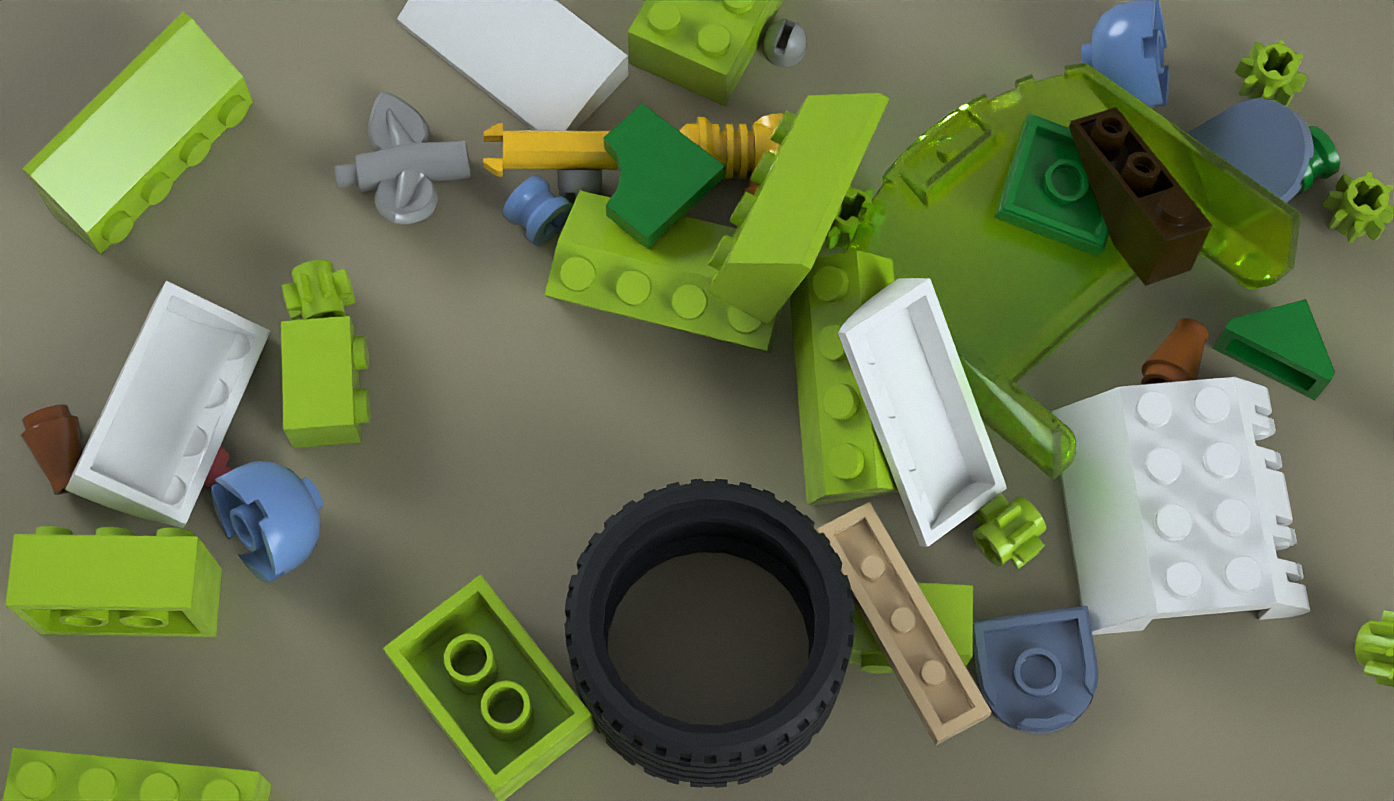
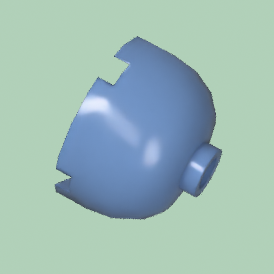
M1131 0L1114 6L1102 14L1094 25L1092 42L1090 44H1082L1081 60L1084 76H1095L1100 93L1113 104L1124 108L1147 109L1165 106L1168 103L1169 65L1164 66L1163 48H1167V40L1159 0Z
M254 461L237 467L215 479L218 483L211 486V496L221 527L228 539L237 535L244 546L251 551V553L238 556L257 578L269 583L294 570L309 558L317 546L321 526L318 510L323 507L321 495L309 478L300 479L291 469L272 461Z

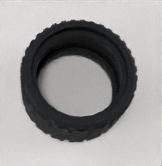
M692 479L691 484L680 485L679 482L667 484L666 488L657 491L653 489L644 493V498L638 502L631 500L622 506L623 509L616 515L612 514L604 522V530L601 534L595 532L588 542L589 545L581 553L576 563L577 570L579 571L577 575L571 576L568 586L569 590L565 602V615L567 617L566 623H564L565 637L572 673L580 700L591 712L595 729L598 734L602 733L606 737V743L633 766L636 763L644 767L645 773L653 777H658L677 785L679 781L690 782V787L702 788V786L727 787V782L737 781L740 785L750 782V780L764 777L772 773L773 767L778 764L784 766L793 760L796 755L811 743L812 737L820 732L829 718L840 692L853 647L855 623L852 622L855 610L850 590L851 586L848 576L842 575L840 571L843 563L838 553H835L826 535L823 532L818 534L814 529V521L796 510V506L787 500L782 503L775 499L774 493L765 489L761 491L752 488L751 484L740 482L738 486L728 484L726 479H715V481ZM697 552L730 554L749 560L771 573L792 595L803 615L809 640L808 663L794 686L773 706L748 719L722 725L690 724L659 713L640 701L621 680L608 655L609 630L616 609L630 587L650 569L674 557Z

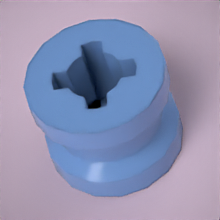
M535 175L525 180L514 190L506 201L502 213L503 217L511 224H520L526 229V238L534 245L540 246L551 240L564 227L573 204L563 196H554L550 192L549 183L542 176Z

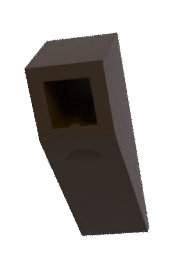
M1117 107L1072 120L1069 124V129L1113 245L1139 279L1147 286L1190 271L1213 226Z

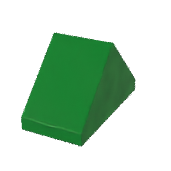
M1306 299L1231 318L1212 348L1314 401L1331 382L1335 374L1334 367Z

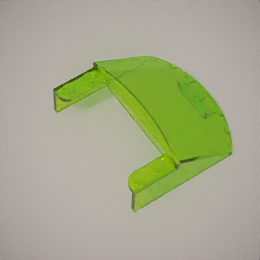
M1087 63L1064 66L1063 75L1035 81L1032 74L1015 80V89L988 99L985 94L978 96L926 130L886 170L882 176L883 185L873 197L872 204L865 202L858 214V227L851 243H847L845 251L859 250L893 259L894 281L898 278L931 279L982 421L1053 480L1066 470L1075 459V435L1065 423L1016 383L1139 277L1115 248L1110 234L1105 250L1099 256H1095L993 218L1023 120L1031 113L1069 128L1072 120L1117 107L1213 225L1198 255L1208 258L1232 275L1243 288L1254 290L1273 285L1294 268L1301 214L1295 208Z

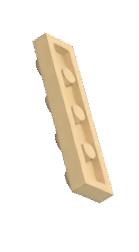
M870 501L817 528L818 534L823 532L829 539L835 553H838L843 563L840 571L842 575L848 576L854 604L935 746L988 718L992 711Z

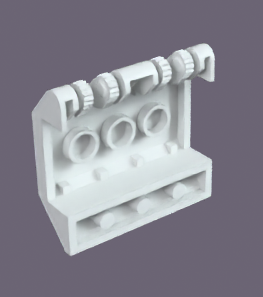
M1237 377L1121 386L1052 411L1051 421L1080 606H1088L1092 635L1143 631L1152 619L1260 610L1258 618L1259 620L1294 617L1310 612L1306 586L1294 583L1304 577L1302 565L1279 559L1276 555V550L1294 546V544H1297L1295 529L1287 527V525L1293 523L1285 476L1284 473L1276 471L1283 466L1281 455L1274 450L1256 446L1255 440L1268 438L1276 432L1274 419L1268 418L1272 413L1267 387Z

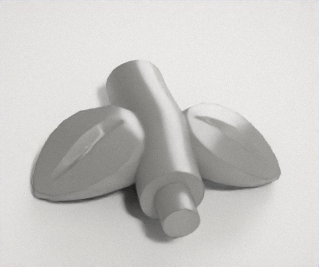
M383 91L379 93L374 102L368 124L369 144L374 152L355 155L356 163L335 166L338 188L359 185L361 193L376 191L375 204L378 212L385 219L395 224L415 223L428 218L434 213L438 202L436 186L432 181L471 179L466 140L429 142V126L423 116L401 98Z

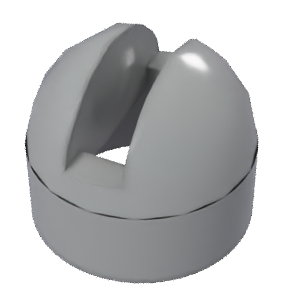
M787 19L775 21L764 35V54L776 66H794L803 59L806 53L807 37L799 23ZM782 34H789L790 37L786 49L777 48Z
M557 170L559 195L565 197L571 204H574L580 190L600 195L602 170Z

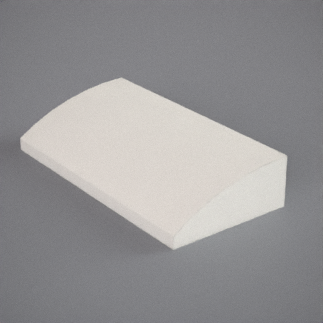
M408 0L397 18L399 26L531 130L576 131L629 76L628 55L556 0Z
M898 278L859 307L842 325L838 335L919 546L928 547L998 494L1005 491L1007 486L931 279Z
M166 281L149 311L65 490L129 515L184 528L271 331Z

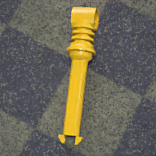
M784 113L769 114L759 118L752 124L751 131L747 130V124H739L738 131H734L733 124H725L724 130H720L719 124H712L706 117H697L696 123H686L679 131L725 165V179H732L733 172H737L739 179H746L747 172H751L752 175L766 150L774 154L778 144L770 140V137ZM497 123L484 131V142H503V158H483V168L497 177H503V169L619 170L617 163L604 149L603 137L610 131L503 130V123Z

